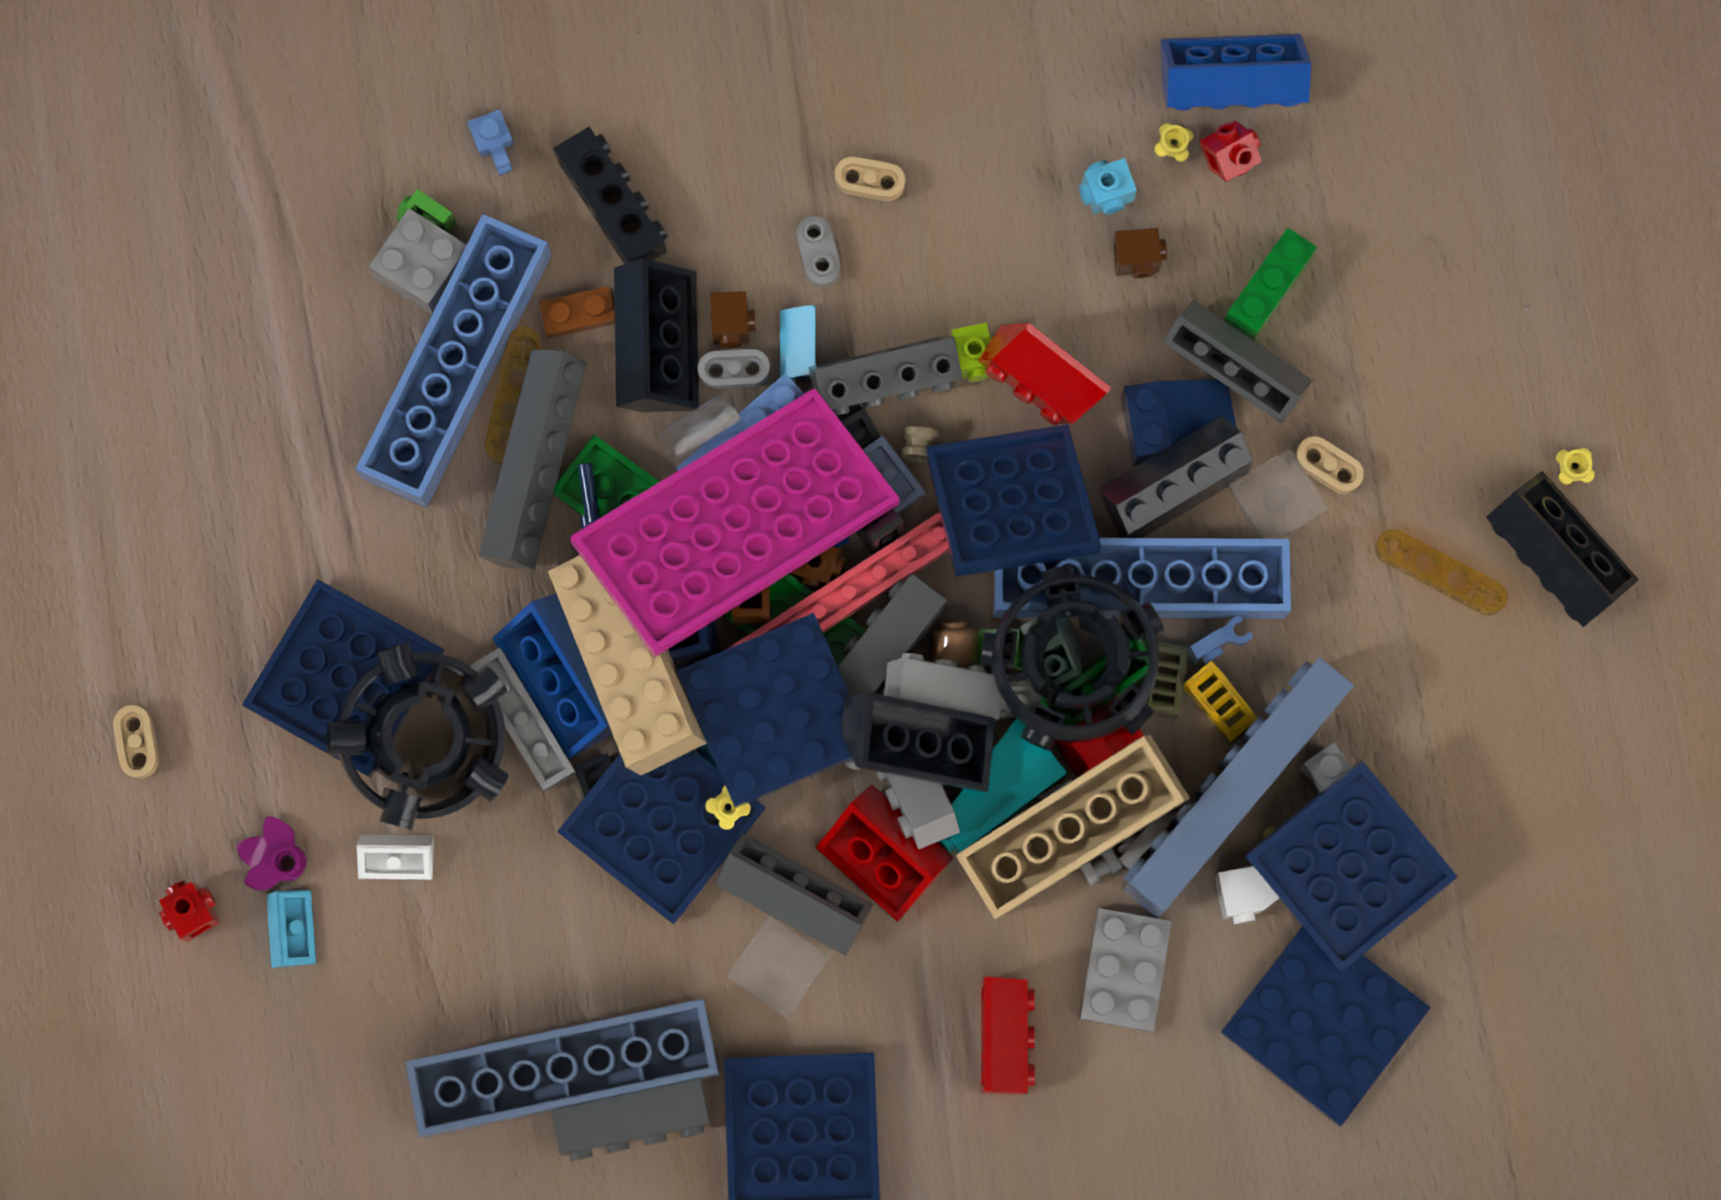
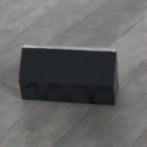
M645 258L615 267L616 407L639 412L699 410L696 271Z
M1220 416L1098 488L1119 537L1143 538L1249 474L1253 459L1242 432L1223 416Z
M1543 471L1514 491L1486 516L1494 532L1511 545L1516 551L1518 559L1534 571L1540 578L1542 586L1556 596L1564 605L1568 616L1578 621L1582 627L1586 626L1639 581L1636 575Z
M871 692L845 697L841 735L857 768L988 792L995 718Z

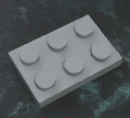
M1101 908L1097 909L1080 1020L1154 1032L1172 921Z

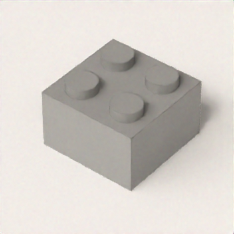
M408 209L368 267L375 280L432 315L467 244Z

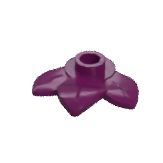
M267 816L265 818L263 837H251L236 844L240 858L246 865L251 867L244 880V884L250 888L260 891L268 890L277 885L281 880L294 881L298 879L306 870L307 858L303 850L295 845L293 829L276 817ZM291 856L294 858L295 864L293 868L286 870L283 868V860Z

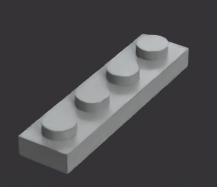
M501 648L470 665L469 667L477 673L485 666H489L506 687L507 692L497 699L503 713L505 728L543 791L550 790L576 774Z

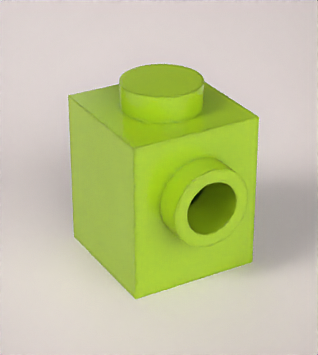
M987 322L952 329L951 336L955 339L962 378H968L969 382H978L989 378L985 373L986 367L977 361L991 341Z

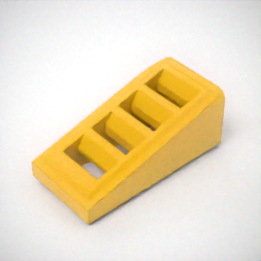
M1212 660L1183 685V690L1229 742L1233 741L1258 719ZM1211 677L1214 683L1202 693L1198 687ZM1218 689H1221L1225 694L1211 705L1207 699ZM1228 700H1231L1234 705L1220 717L1217 710ZM1240 711L1244 717L1229 728L1225 722Z

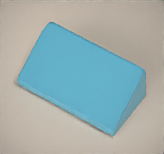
M816 305L780 310V377L786 373L792 381H811L808 367L816 365Z
M311 890L275 891L267 894L271 967L283 968L316 964Z

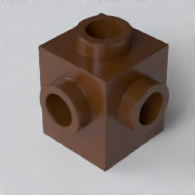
M832 546L791 573L803 576L802 584L822 588L824 583H830L844 573L847 561L846 557H842L844 549ZM820 556L821 564L817 566L816 561L817 558Z

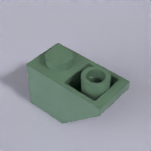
M1037 617L1020 626L1023 635L1026 632L1031 633L1037 624ZM1068 617L1057 620L1058 634L1048 643L1043 657L1047 675L1060 687L1082 676V648Z

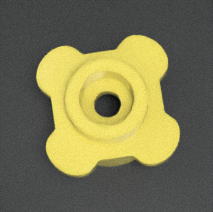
M1163 124L1159 128L1160 141L1154 148L1156 155L1159 157H1175L1179 162L1185 161L1189 156L1187 148L1189 142L1193 140V132L1189 128H1183L1179 125ZM1176 140L1177 144L1172 145L1171 141Z
M1587 448L1575 449L1570 452L1560 450L1557 453L1556 461L1560 464L1561 471L1558 479L1562 484L1569 485L1572 481L1589 483L1593 480L1595 474L1591 470L1592 454ZM1576 463L1578 469H1573L1572 464Z
M724 786L721 794L716 798L707 800L706 810L714 814L719 820V826L722 829L728 830L734 826V822L739 817L749 814L750 804L748 803L735 809L727 788ZM725 804L731 805L730 811L725 810Z

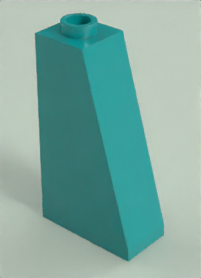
M1017 718L992 750L988 792L964 788L951 805L960 833L939 841L948 853L955 850L958 854L992 833L1035 801L1038 796L1047 792L1065 778L1067 772L1051 751L1041 749L1020 737L1025 725Z

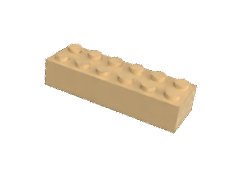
M580 555L549 570V576L625 766L637 774L643 775L706 744L707 742L669 650L667 649L654 658Z
M1151 735L1143 736L958 853L956 857L991 914L997 919L1189 800L1190 797Z

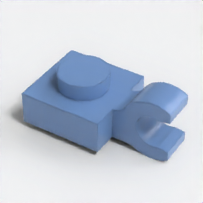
M499 109L467 121L480 157L491 154L499 176L513 171L505 148L511 147L514 144L501 110Z
M1236 616L1232 618L1223 628L1217 629L1191 645L1187 652L1193 665L1201 660L1205 664H1208L1211 660H1216L1224 654L1222 648L1228 643L1236 646L1247 644L1253 637V634L1249 632L1245 636L1240 637L1233 630L1234 626L1242 622V617Z

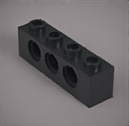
M587 127L553 148L555 158L624 264L640 258L655 260L667 252L664 240L668 236L658 220L652 222L645 211L649 210L645 199L639 191L635 193L631 191L627 185L630 178L620 162L614 165L608 156L612 152L611 148L601 133L595 136L591 128ZM598 164L603 167V170L597 175L585 173L590 165ZM610 193H618L622 196L621 200L616 204L604 202L605 197ZM631 221L638 222L641 225L640 229L634 233H627L622 230L624 225Z

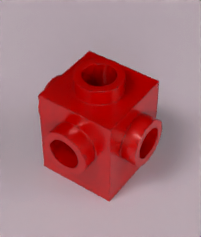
M1236 120L1221 125L1216 132L1200 140L1209 169L1225 182L1247 173L1253 166L1262 162L1258 151L1261 143L1257 134L1252 128L1247 129Z
M183 880L169 887L165 891L167 896L158 900L163 908L159 915L164 925L170 932L175 930L179 939L189 942L220 924L212 909L216 905V901L206 886L201 888L192 881L186 883ZM190 905L189 910L186 912L187 906Z

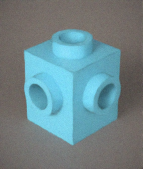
M1125 158L1108 163L1106 160L1099 161L1090 165L1087 168L1088 170L1084 171L1082 184L1079 185V192L1084 205L1090 204L1094 215L1104 212L1105 215L1114 214L1121 211L1125 204L1134 202L1137 189Z

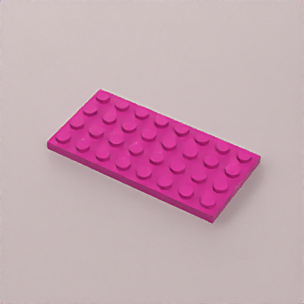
M814 388L570 536V540L655 658L898 506L900 498Z

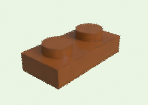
M609 286L539 301L547 339L615 324V310Z

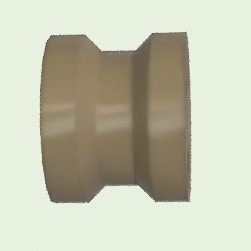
M905 427L903 438L906 440V446L901 449V458L914 463H928L926 447L934 446V443L938 441L939 432L928 427Z

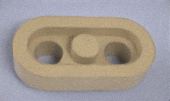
M847 157L841 160L835 168V183L840 191L848 195L881 201H893L899 198L904 191L905 175L900 167L892 163L859 157ZM849 174H856L859 179L851 183L846 180V177ZM884 180H890L894 183V186L890 189H885L881 186V183Z
M1312 436L1304 439L1295 452V461L1299 469L1336 493H1352L1363 481L1364 470L1361 463L1321 437ZM1307 453H1316L1319 456V461L1316 463L1310 462L1307 459ZM1344 471L1348 473L1350 480L1348 482L1340 481L1337 475L1338 472Z
M137 705L125 706L116 713L113 719L119 765L122 771L130 777L145 779L156 771L159 764L153 720L151 715L142 707ZM134 719H139V729L130 731V722ZM139 755L146 756V763L142 767H136L135 759Z

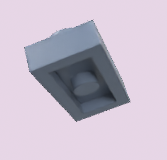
M883 435L863 449L864 453L900 498L899 505L893 508L898 515L925 496L926 492Z

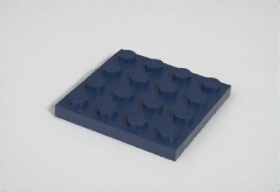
M1068 424L926 447V458L956 577L1101 552L1100 538Z
M317 579L242 706L328 754L327 724L331 721H338L343 702L353 685L369 669L380 663L377 652L405 642L409 643L412 653L427 652L443 655L445 650ZM416 663L418 675L389 685L382 684L378 676L363 690L357 701L371 707L382 693L391 694L400 689L399 685L403 682L419 681L427 683L434 671L435 665ZM354 706L349 720H362L364 722L367 712L360 711L359 708ZM413 706L408 707L396 718L392 726V741ZM365 751L362 755H350L355 769L371 778L375 771V766L378 765L374 755L371 752ZM331 755L340 761L339 755Z
M814 613L677 670L735 809L853 759L841 735L844 700L850 694Z
M695 750L643 775L628 769L620 753L557 833L674 925L728 857L740 836L747 833L766 807L757 800L749 803L750 812L747 816L739 817L731 829H722L719 826V820L714 814L707 812L706 802L708 799L716 798L721 794L725 783L719 770ZM725 804L724 806L727 811H730L732 808L730 804Z
M1362 760L1245 854V857L1341 972L1458 878Z
M1301 926L1220 1033L1340 1127L1431 1007L1364 955L1341 972L1307 930Z
M874 1052L724 1058L728 1200H880Z

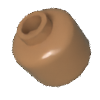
M941 621V627L934 629L931 634L932 662L935 663V660H951L957 662V668L966 669V666L976 664L979 659L978 631L970 627L969 621Z

